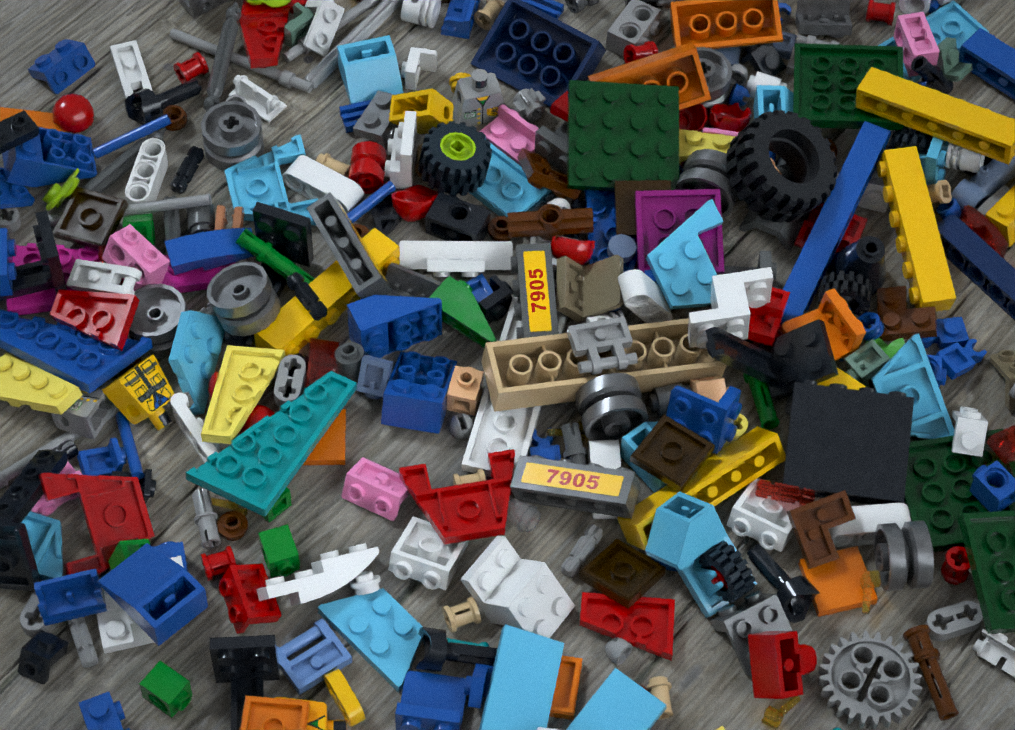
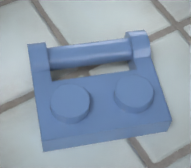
M323 618L314 622L312 628L283 646H276L279 668L299 695L322 682L324 675L336 669L341 670L352 663V656ZM320 637L324 639L291 661L287 659V657Z

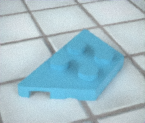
M189 310L181 312L168 361L178 378L182 392H189L194 403L190 407L191 412L194 415H199L205 412L209 397L208 385L211 376L215 373L225 330L217 316Z
M919 333L914 334L871 379L877 393L889 394L892 391L906 393L907 397H914L910 437L934 439L954 436L955 430Z
M30 511L21 523H25L40 579L49 580L64 576L62 526L60 520Z
M384 588L370 594L355 595L318 606V613L399 693L403 688L405 675L409 668L412 667L416 658V651L421 646L422 638L418 633L420 627L423 626Z

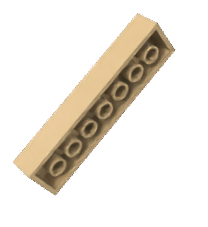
M689 318L629 325L628 328L633 343L630 348H624L625 354L635 352L638 357V363L628 365L627 369L623 370L612 368L602 370V373L591 375L590 372L580 374L578 362L588 361L586 355L574 356L567 333L488 342L485 344L481 361L494 412L574 402L576 393L582 385L591 379L605 374L626 373L634 376L639 384L641 393L652 392L653 388L675 383L690 385V379L714 375L722 377L727 365L713 359L709 355L707 348L689 347ZM612 351L599 353L600 358L613 356Z

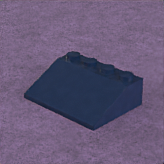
M507 0L470 64L478 69L485 70L487 73H495L497 79L519 91L526 88L529 90L532 88L535 92L539 90L546 98L543 104L551 107V104L568 90L569 80H588V76L594 73L606 49L600 41L522 0Z

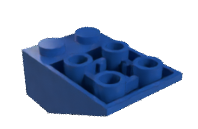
M39 127L38 136L2 153L6 182L28 187L63 183L77 168L79 169L77 178L95 177L97 170L91 137Z
M372 295L347 304L349 338L351 342L358 343L363 347L365 355L382 358L384 355L406 350L414 344L431 341L437 336L442 335V301L440 298Z
M414 351L400 352L383 394L381 424L439 434L447 410V391L454 368L457 366V361L449 360L444 356H425Z
M148 543L97 581L158 646L208 608L205 588L184 567Z

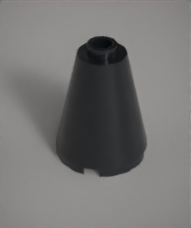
M865 236L842 248L834 255L830 263V273L835 272L838 275L839 271H844L845 274L853 271L854 276L858 274L863 275V279L867 278L869 284L871 283L872 285L871 296H873L883 286L886 278L885 247L883 243L874 236Z

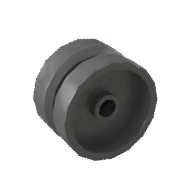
M697 47L711 100L702 102L708 116L709 109L714 104H727L732 67L730 61L722 53L712 48Z
M226 101L212 106L204 114L201 121L205 156L211 165L224 171L254 155L257 158L262 156L264 144L261 117L255 108L244 102Z
M714 149L694 151L686 161L675 190L720 189L722 218L726 217L732 212L737 199L736 195L738 194L735 188L732 189L729 182L731 176L727 174L726 164L729 162L726 161L727 154Z
M240 262L232 264L217 273L207 287V298L224 330L231 335L247 336L256 334L274 322L280 312L281 302L266 271L257 263Z
M161 283L148 284L135 291V295L140 301L128 334L130 339L140 341L141 337L152 339L153 348L143 356L149 357L154 354L156 359L168 358L181 312L188 311L182 294L173 286Z
M626 373L601 375L589 380L577 391L576 405L578 412L582 416L585 435L590 441L619 440L620 442L623 436L642 423L648 422L647 410L641 400L640 387L634 376Z
M905 522L902 529H900L897 523L878 524L874 537V553L877 575L883 590H902L906 582L912 589L929 588L933 580L934 558L931 537L925 522Z

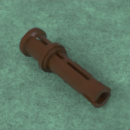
M918 625L905 631L903 638L904 641L909 642L914 655L912 657L913 663H919V668L922 671L939 719L941 721L949 720L957 716L959 712L955 707L947 682L938 663L940 652L933 646L929 636L931 632L928 625ZM934 678L937 681V684L942 694V698L940 697Z

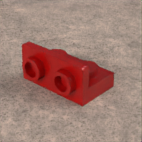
M263 563L230 565L219 581V592L224 597L228 608L229 620L233 623L237 634L244 633L249 624L277 622L282 616L276 598L259 601L256 589L266 587L265 580H268Z

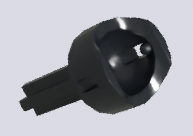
M192 79L157 95L150 89L145 88L125 99V109L130 119L144 125L163 116V110L167 106L175 105L200 94L202 87L198 84L197 79ZM140 102H141V104L138 105V106H136V107H135V105H133V104H136V103H140Z
M760 544L755 545L753 549H749L747 555L750 561L777 589L778 592L776 594L787 619L793 623L803 621L813 599L817 594L821 593L805 576H797L791 579Z
M420 627L418 634L424 643L425 655L415 669L441 672L446 660L494 666L498 648L448 643L446 630Z

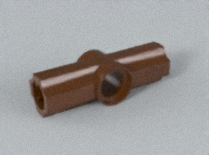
M547 204L542 206L539 211L507 213L509 238L540 236L546 241H552L553 236L557 238L563 234L594 233L592 208L561 209L555 204Z

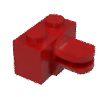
M765 631L748 634L754 698L784 699L804 695L802 675L813 672L817 665V656L814 648L806 644H799L797 631Z

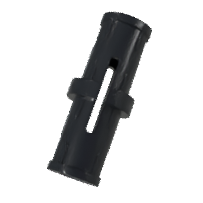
M918 56L912 61V70L922 77V81H926L927 86L933 87L935 90L947 95L953 90V83L943 75V71L938 66L932 65L924 56Z

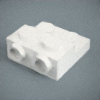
M405 111L404 122H399L398 128H395L394 138L388 139L387 154L391 155V160H386L385 177H390V181L396 189H406L413 185L417 151L416 111Z
M757 478L749 484L732 507L726 526L732 528V531L738 536L747 535L759 541L760 545L767 550L775 549L782 552L794 532L787 511L806 505L809 502Z
M413 516L391 551L388 571L393 572L397 578L402 580L411 578L420 581L426 588L431 590L437 588L446 590L456 573L457 564L469 541L444 545L430 522Z

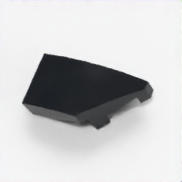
M391 194L371 209L374 227L385 236H388L401 222L402 218L394 209Z

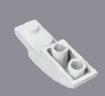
M364 543L348 547L349 554L339 556L338 550L320 554L321 560L311 563L312 569L294 573L295 580L285 582L284 576L265 580L266 587L256 589L259 601L288 594L290 604L294 606L330 594L358 576L379 554L378 547L367 549V545Z

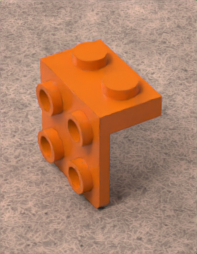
M835 288L824 293L818 309L785 321L781 326V331L785 334L820 319L824 321L835 361L858 350L866 334L862 322L854 316L846 300L838 294Z

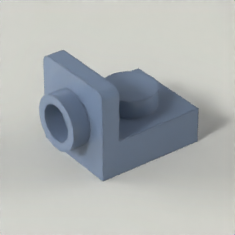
M364 355L362 357L356 391L363 392L364 396L371 399H381L391 376L393 361Z

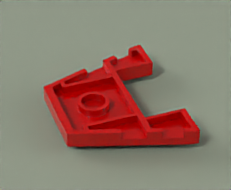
M514 449L488 453V464L492 479L432 489L426 463L399 468L400 480L444 545L505 535L511 493L510 485L515 463Z
M41 473L39 475L46 502L78 494L94 547L95 555L65 563L67 575L95 568L98 574L110 567L109 559L119 541L151 539L155 536L138 477Z

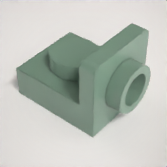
M299 2L293 5L294 19H291L284 26L285 44L290 48L297 45V41L307 35L314 18V13Z
M946 37L937 45L940 53L936 66L943 71V75L951 82L960 81L973 70L972 64L959 62L956 38Z
M872 339L845 358L847 366L845 373L870 388L868 380L877 374L890 360V357Z

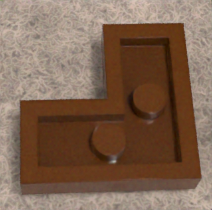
M524 148L521 149L517 158L522 166V170L525 172L527 181L532 186L538 189H542V187L550 189L553 194L563 199L569 197L576 200L581 190L567 189V176L552 170L546 157Z
M906 286L879 288L877 290L878 315L884 324V332L879 337L883 341H894L903 338L905 340L910 339L917 333H919L920 338L937 337V312L935 306L908 309Z
M845 490L787 511L808 569L839 558L829 529L856 519Z

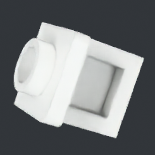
M410 48L408 61H403L401 77L405 78V89L416 90L421 70L436 72L437 51L426 48Z

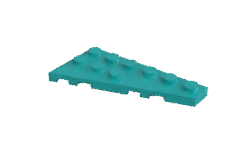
M333 371L328 372L305 388L304 394L292 402L288 400L280 406V410L271 417L267 415L231 440L232 444L220 453L214 452L207 457V462L197 469L193 467L187 471L186 480L266 517L356 391L357 382Z

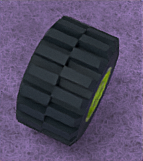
M448 121V124L442 122L437 125V128L432 127L424 137L418 162L419 173H422L421 178L423 181L429 182L428 186L431 189L437 188L438 193L446 192L449 193V196H456V194L465 196L468 191L471 193L477 191V187H481L484 179H486L492 156L491 144L489 140H485L486 135L483 132H477L476 127L466 126L464 122L455 124V121Z

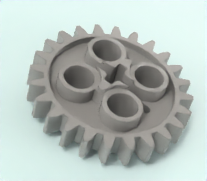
M864 631L862 638L859 639L852 632L849 642L845 638L840 637L838 646L831 644L829 654L825 653L823 656V664H820L818 671L822 675L819 677L818 685L824 687L821 697H830L827 708L838 707L837 718L844 714L848 715V725L856 719L859 720L860 729H863L866 722H870L873 730H876L879 722L888 729L891 719L900 724L903 718L902 714L908 717L912 707L917 705L919 699L917 696L920 695L922 687L918 685L921 682L922 675L915 673L919 663H909L913 653L903 654L901 652L903 643L895 647L891 645L892 636H889L886 641H882L880 632H877L873 639L869 637L867 631ZM855 658H864L868 663H860ZM878 658L882 659L883 662L880 664L864 700L859 702L857 698L861 694L864 683L868 680ZM885 671L893 672L897 677H889L885 674ZM842 683H851L855 686V689L846 688ZM872 697H880L884 700V703L875 702Z

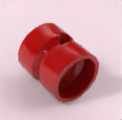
M371 141L357 143L352 148L348 178L356 182L363 189L364 194H373L384 184V170L387 160L386 149L382 145Z

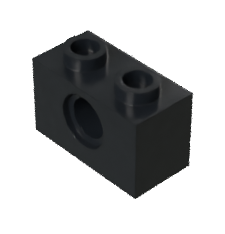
M439 192L425 216L426 234L445 241H483L488 232L491 211L481 205H474L460 200L456 196H449Z

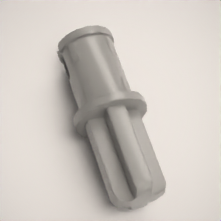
M197 489L192 495L196 513L194 523L199 527L202 547L207 549L214 548L213 541H215L216 546L221 544L216 523L218 514L213 510L209 490Z

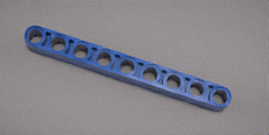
M867 121L863 123L838 174L834 190L831 191V195L826 199L783 290L790 292V296L780 323L781 325L785 321L807 313L820 286V281L823 280L872 178L877 162L880 160L891 136L890 130Z

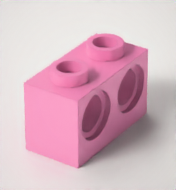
M924 12L898 15L893 37L896 45L903 47V63L909 77L917 76L919 74L911 68L912 61L918 56H924L932 65H937L940 51Z
M131 224L110 235L102 259L108 264L133 267L142 272L140 281L135 283V290L148 284H162L170 263Z

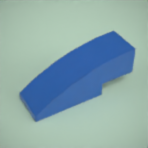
M245 228L207 231L164 241L174 274H181L201 267L206 271L254 257L250 252L235 243Z

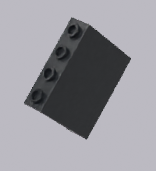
M800 380V383L794 382L791 392L792 403L781 489L790 494L825 498L845 490L849 501L853 503L868 505L904 503L914 397H907L906 393L892 391L889 394L877 393L876 389L862 387L859 390L847 389L846 385L837 383L822 386L817 385L818 383L813 380Z

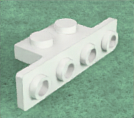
M402 240L399 243L400 266L407 269H427V272H433L434 277H448L450 272H462V277H476L479 275V272H484V270H511L510 257L513 256V244L511 241Z

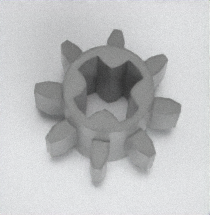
M526 88L515 95L512 104L515 106L514 110L519 113L520 117L527 122H534L544 114L546 106L543 102L546 98L539 90L535 92L532 88L530 90Z

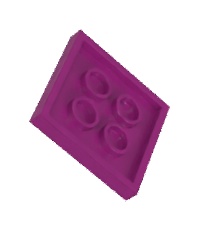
M720 189L635 191L638 270L643 272L651 270L646 260L647 255L708 200L713 199L722 217ZM722 225L698 236L716 273L724 274Z

